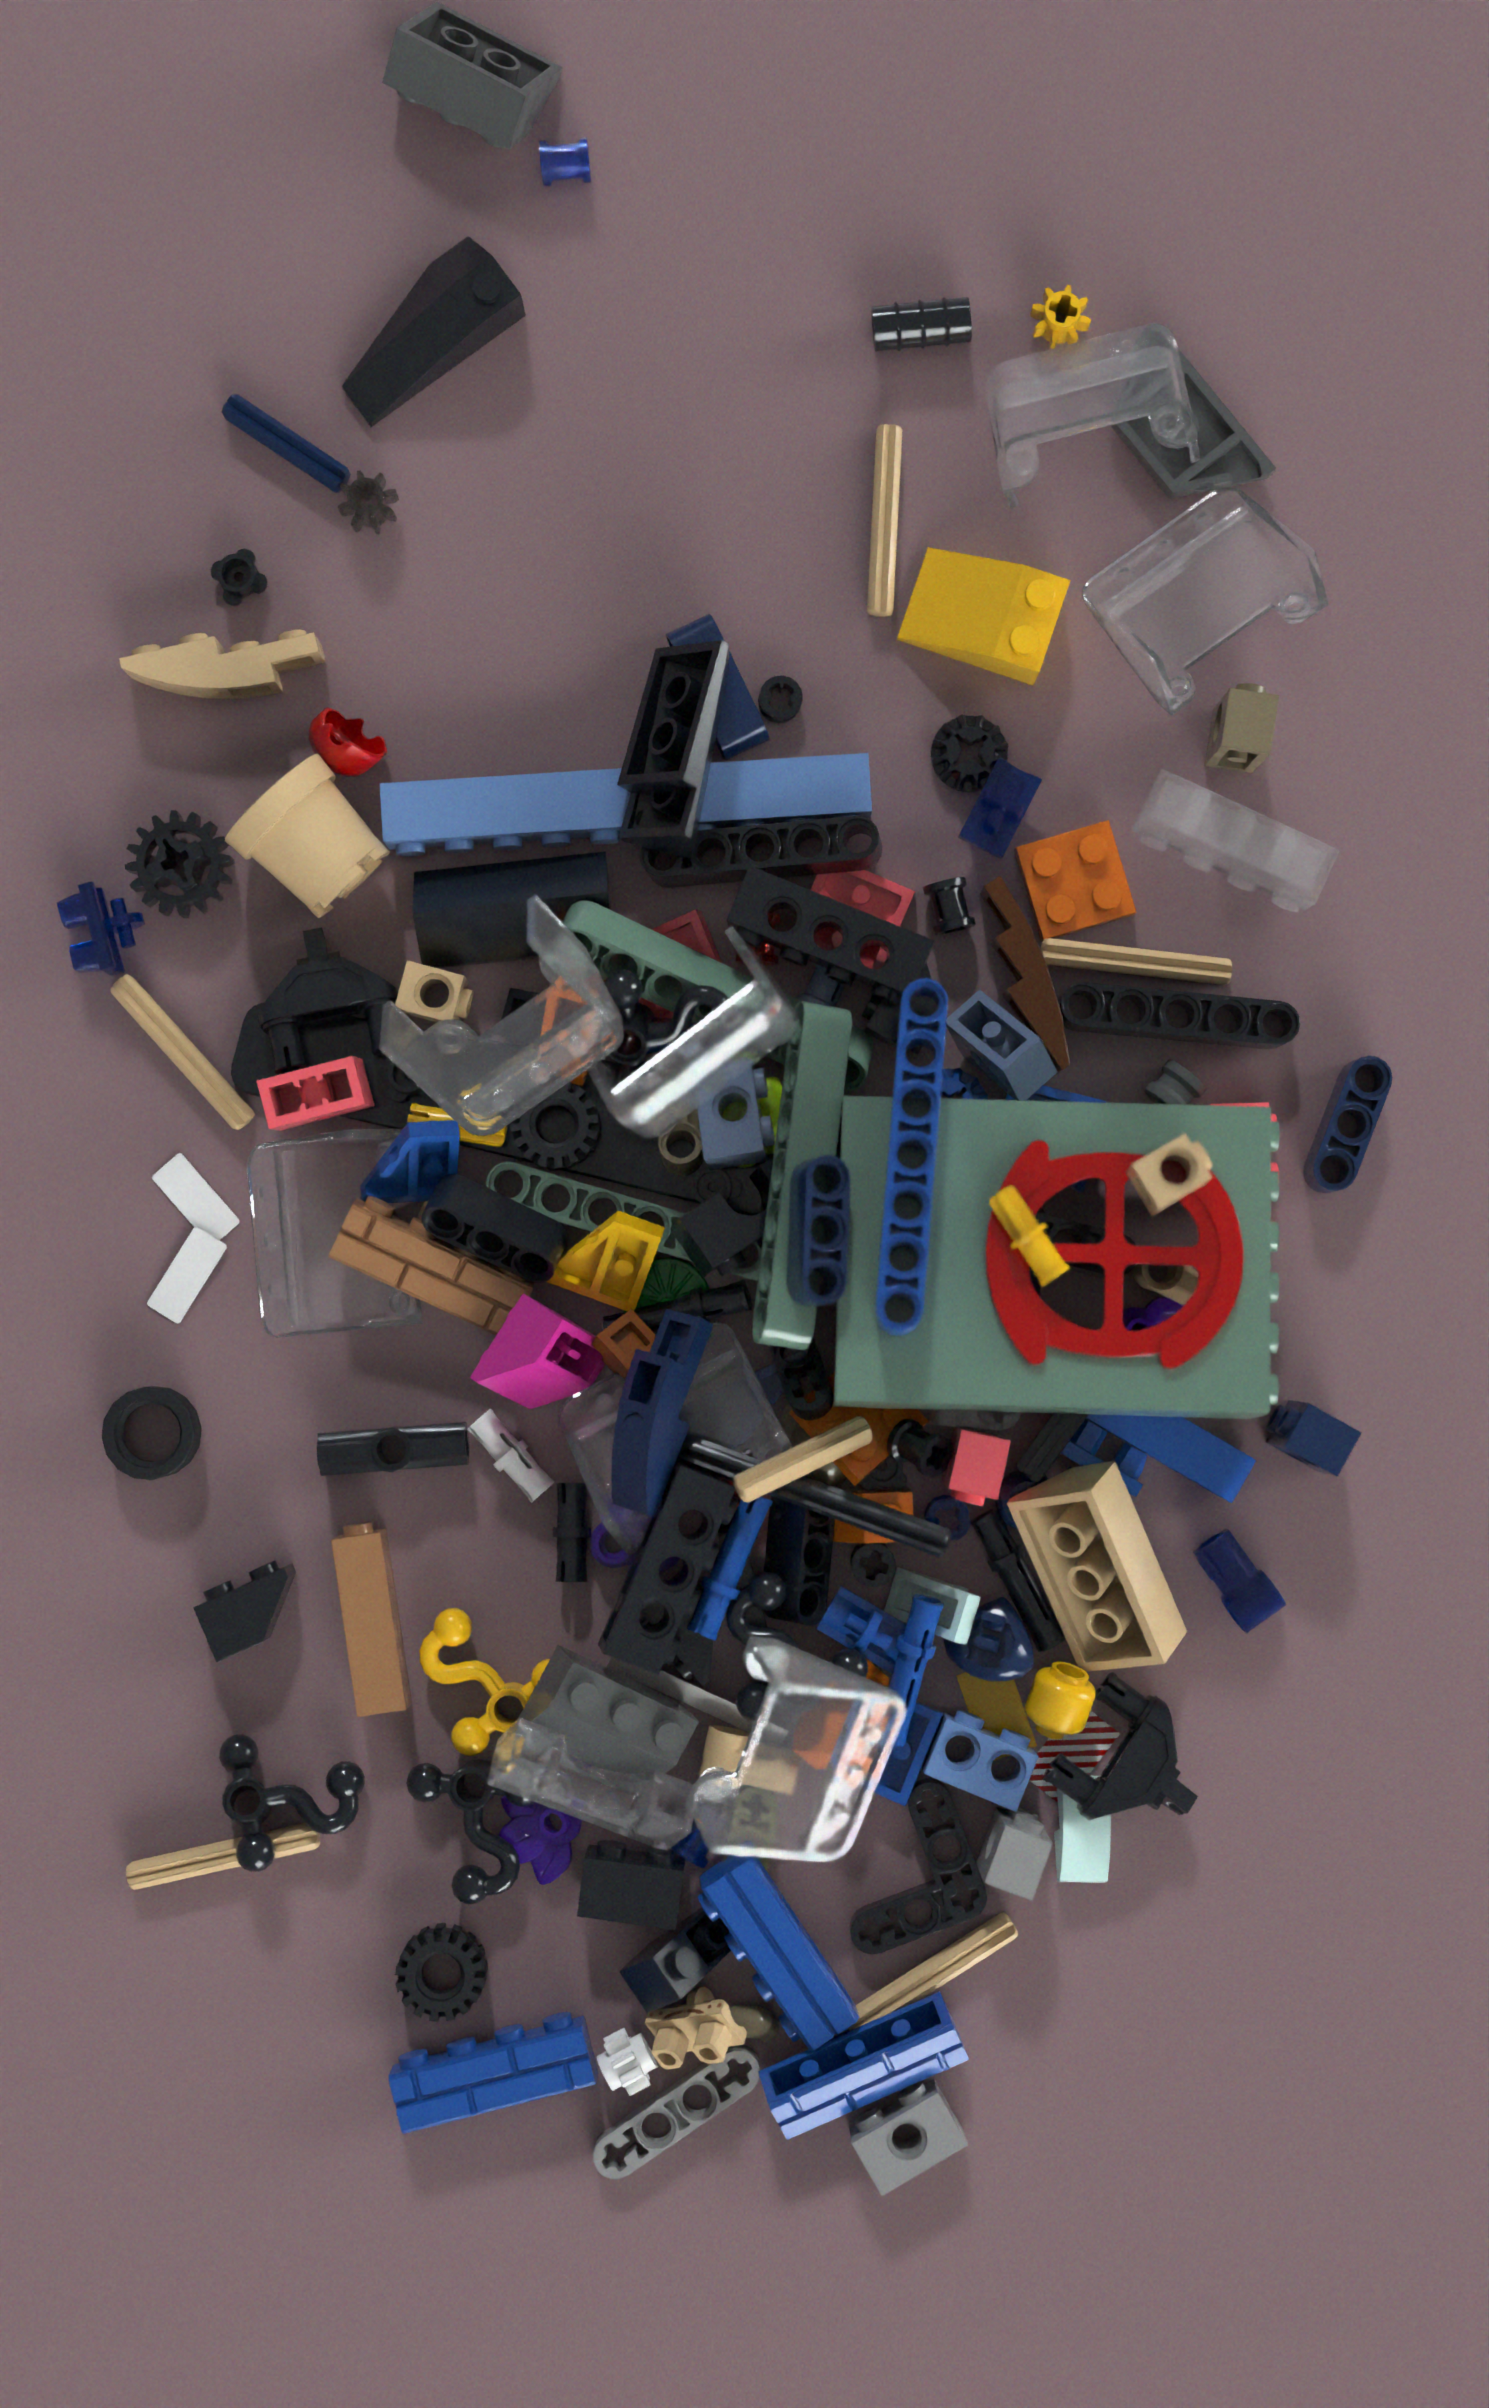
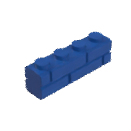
M749 1844L744 1845L729 1855L724 1861H720L701 1874L699 1878L703 1892L697 1896L701 1906L713 1922L718 1918L722 1919L730 1933L724 1936L729 1948L739 1962L748 1958L757 1972L751 1976L757 1990L766 2002L773 1998L777 2001L784 2012L778 2016L779 2021L793 2042L801 2038L809 2051H814L831 2040L835 2034H840L858 2021L860 2017L856 2004Z
M939 1991L832 2038L814 2051L807 2049L758 2071L769 2108L785 2138L788 2140L942 2071H946L969 2060L954 2020Z
M561 2012L544 2018L542 2020L543 2026L524 2031L522 2024L510 2025L494 2032L495 2039L476 2043L475 2037H464L446 2045L447 2051L428 2056L427 2049H417L399 2056V2063L393 2065L388 2076L401 2132L406 2134L596 2085L598 2068L585 2017L572 2018L570 2012Z

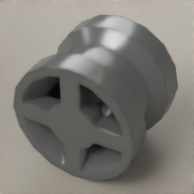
M1169 1059L1162 1067V1076L1158 1081L1150 1082L1144 1089V1092L1155 1104L1188 1105L1193 1098H1200L1207 1089L1189 1070L1174 1060Z

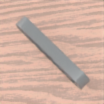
M746 2045L729 2046L723 2063H702L603 2131L597 2138L593 2152V2162L597 2171L609 2179H621L628 2176L749 2093L757 2085L760 2078L758 2071H760V2061L756 2052ZM735 2058L739 2064L748 2061L750 2064L747 2066V2078L741 2080L737 2074L731 2076L723 2082V2089L727 2093L720 2095L718 2085L709 2073L715 2071L716 2078L719 2080L730 2071V2060ZM692 2085L705 2086L712 2096L710 2104L701 2110L689 2108L683 2099L685 2090ZM661 2113L669 2119L671 2128L665 2136L653 2138L644 2131L642 2126L643 2120L649 2114ZM632 2127L637 2141L645 2149L639 2151L638 2144L635 2142L625 2150V2162L620 2164L615 2158L607 2161L605 2159L608 2149L607 2144L612 2143L614 2147L620 2148L628 2143L631 2133L627 2129Z

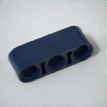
M707 614L666 634L670 647L718 640L724 641L711 614ZM730 651L729 674L715 741L725 761L770 740L765 724Z
M1375 1056L1361 1057L1345 1065L1338 1075L1304 1164L1303 1174L1305 1181L1316 1192L1330 1193L1344 1190L1353 1183L1357 1176L1392 1084L1391 1069L1381 1058ZM1359 1067L1367 1068L1374 1075L1375 1084L1370 1093L1362 1091L1356 1085L1355 1073ZM1343 1112L1351 1114L1357 1121V1132L1352 1138L1345 1137L1338 1130V1118ZM1326 1157L1334 1159L1340 1167V1177L1334 1184L1326 1182L1320 1174V1164Z
M823 1155L800 1163L792 1172L790 1181L787 1289L794 1301L807 1307L835 1302L844 1293L847 1283L850 1173L845 1162L832 1155ZM816 1167L823 1170L828 1178V1186L824 1193L816 1189L813 1184L812 1176ZM815 1218L823 1222L826 1228V1237L822 1244L816 1242L811 1235L810 1227ZM813 1269L820 1272L824 1278V1288L819 1296L812 1292L809 1287L808 1279Z

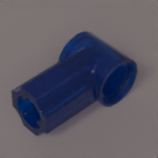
M1224 1529L1212 1535L1192 1552L1210 1580L1213 1581L1223 1595L1220 1597L1223 1605L1244 1633L1247 1634L1286 1606V1602L1277 1588L1261 1569L1259 1571L1256 1569L1229 1529Z

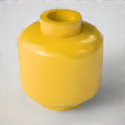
M1058 1661L1053 1662L1051 1666L1038 1670L1025 1703L1027 1716L1036 1724L1035 1729L1037 1732L1045 1737L1059 1740L1063 1739L1064 1735H1074L1083 1731L1096 1697V1690L1088 1680L1089 1675L1086 1671L1073 1664Z

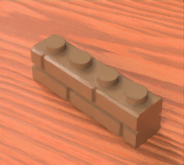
M368 1196L366 1202L358 1198L354 1201L328 1257L494 1335L498 1334L506 1321L508 1313L515 1307L522 1294L530 1296L534 1282L525 1280L435 1237L425 1229L420 1218L413 1217L411 1223L392 1215L395 1207L373 1196Z

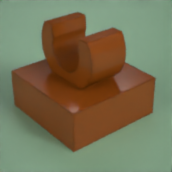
M630 1309L597 1334L592 1345L603 1356L601 1360L614 1374L619 1373L626 1380L635 1350L639 1349L650 1352L656 1335Z

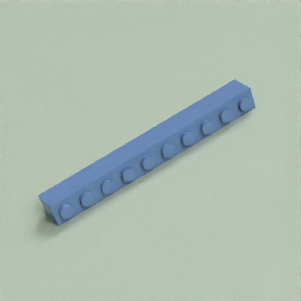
M868 753L711 763L698 830L848 816H863L870 819L872 801ZM622 768L379 783L383 843L389 850H396L397 856L404 857L424 855L425 848L444 847L446 853H469L474 851V845L493 844L494 850H517L522 848V842L541 840L543 847H565L571 845V839L589 837L591 844H613L619 842L618 837L631 792L617 785Z

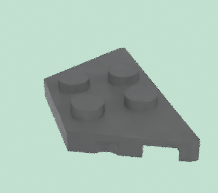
M1160 325L1156 327L1113 415L1110 426L1169 499L1268 479L1273 475L1276 467Z

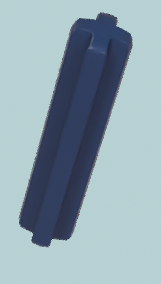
M232 394L222 408V414L227 421L333 492H340L348 483L351 474L345 465L240 395Z

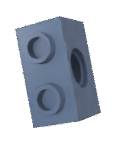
M978 990L947 1018L946 1027L961 1055L1015 1100L1026 1101L1057 1073L1041 1038L981 990Z
M750 1054L691 1063L703 1156L708 1168L716 1170L768 1161L767 1146L775 1145V1137L771 1116L762 1117L760 1098L768 1097L764 1068L756 1069ZM741 1102L748 1106L745 1116L738 1121L730 1122L722 1118L724 1109L731 1103Z

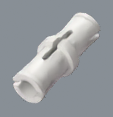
M492 1409L485 1412L467 1429L496 1461L493 1464L499 1472L504 1470L529 1498L528 1500L531 1503L555 1482L526 1451L529 1447L523 1439L518 1441L501 1423Z

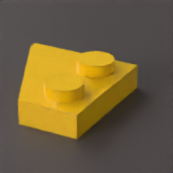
M618 1210L563 1254L553 1277L546 1282L627 1312L630 1309L635 1311L665 1227Z

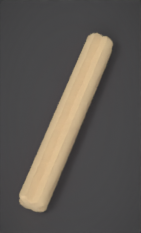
M889 424L877 427L875 443L867 612L869 615L877 617L891 616L894 607L902 428L898 425Z
M1053 938L1044 939L1040 949L1046 964L1052 966L1219 985L1228 984L1232 975V961L1227 958Z
M126 974L119 978L110 988L111 994L233 1129L239 1130L246 1126L255 1116L254 1111L134 977Z
M305 1823L263 1832L274 1842V1859L315 1850L320 1845V1834L311 1830ZM243 1837L132 1861L126 1866V1877L129 1887L137 1890L239 1867L241 1865L236 1858V1847Z
M1005 1912L999 1913L857 2004L856 2007L860 2018L848 2028L849 2031L919 2001L1016 1939L1018 1932L1009 1916Z

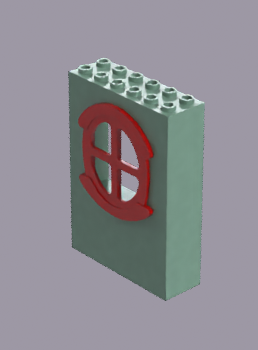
M843 1096L840 1159L845 1162L850 1173L847 1283L844 1293L836 1301L834 1407L1254 1419L1269 1414L1270 1405L1277 1404L1279 1392L1277 1374H1270V1353L1276 1354L1278 1351L1279 1330L1277 1323H1270V1303H1276L1279 1295L1278 1273L1271 1272V1252H1277L1279 1245L1278 1222H1271V1202H1277L1279 1196V1174L1277 1171H1271V1152L1278 1151L1280 1130L1278 1121H1271V1107L940 1098L923 1312L918 1325L913 1331L906 1335L894 1336L882 1330L875 1318L893 1097ZM905 1098L901 1103L904 1113L912 1118H921L930 1111L929 1104L924 1098ZM1185 1133L1191 1143L1198 1141L1204 1147L1212 1162V1168L1208 1169L1213 1178L1204 1186L1178 1200L1197 1226L1199 1237L1197 1244L1192 1247L1138 1246L1128 1244L1124 1239V1186L1130 1180L1126 1174L1127 1169L1133 1163ZM905 1146L897 1153V1159L900 1164L908 1169H917L926 1162L923 1151L916 1146ZM1166 1160L1161 1163L1160 1172L1165 1181L1174 1185L1184 1183L1186 1174L1179 1162ZM1090 1178H1097L1103 1181L1105 1184L1104 1240L1099 1244L1052 1243L1064 1262L1096 1263L1102 1266L1104 1270V1322L1100 1329L1089 1330L1077 1326L1056 1314L1042 1301L1031 1284L1029 1264L1018 1247L1015 1249L1011 1248L1010 1245L1014 1241L989 1205V1200L992 1196L1006 1187L1013 1186L1035 1216L1048 1199L1067 1186ZM901 1196L892 1204L895 1214L903 1220H913L922 1213L921 1205L911 1196ZM896 1247L888 1254L891 1266L897 1271H910L918 1263L916 1254L908 1247ZM1131 1264L1192 1266L1198 1272L1197 1287L1190 1299L1177 1313L1160 1324L1140 1331H1130L1123 1325V1272L1126 1266ZM896 1297L887 1301L884 1305V1313L890 1321L901 1324L913 1317V1307L906 1299Z

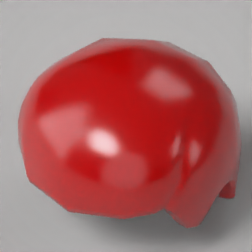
M327 707L311 722L309 741L315 754L321 756L333 772L339 775L357 777L372 768L387 754L386 743L382 736L369 739L364 735V720L361 718L345 719L339 711Z

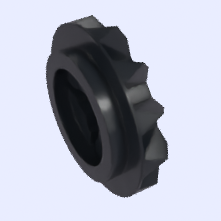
M961 714L957 718L944 723L932 742L931 762L934 771L942 782L957 791L978 792L990 787L1000 778L1007 765L1008 743L1005 741L999 726L986 720L982 715L966 716ZM956 738L961 742L964 741L969 746L975 742H980L982 739L984 740L978 753L984 768L971 759L965 763L961 762L957 767L954 765L962 752L959 741Z

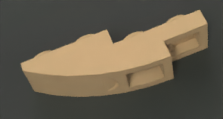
M305 630L284 632L278 636V641L259 645L258 641L240 642L231 646V652L228 653L224 652V648L215 636L208 637L205 633H196L180 638L178 645L161 648L160 645L156 644L143 645L133 649L131 656L119 658L121 668L135 681L179 695L214 699L251 698L282 693L280 673L326 663L322 645L314 632L307 634Z

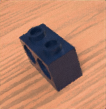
M1288 1400L1285 1407L1281 1404L1278 1405L1266 1425V1430L1270 1432L1266 1440L1267 1444L1318 1472L1337 1477L1361 1435L1360 1431L1310 1403Z

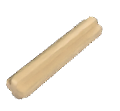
M862 1416L848 1420L737 1474L734 1477L736 1492L743 1502L753 1501L871 1443L872 1430Z

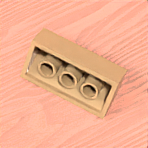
M1110 1461L1072 1467L1010 1498L1007 1505L1077 1666L1087 1672L1165 1664L1187 1633V1630L1116 1462Z

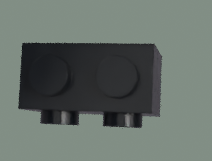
M602 1840L597 1845L588 1844L584 1857L577 1917L676 1930L686 1857L676 1856L674 1850L664 1847H649L646 1852L628 1850L626 1844L613 1840Z

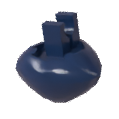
M1005 1597L997 1598L977 1608L967 1645L955 1643L947 1639L943 1640L947 1656L960 1669L982 1680L991 1682L1010 1681L1024 1677L1034 1667L1033 1647L1018 1613Z

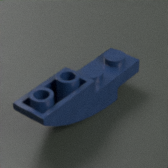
M666 1309L650 1352L639 1349L635 1350L623 1387L614 1429L611 1486L612 1501L616 1506L654 1518L690 1426L689 1423L678 1417L714 1324L703 1318Z

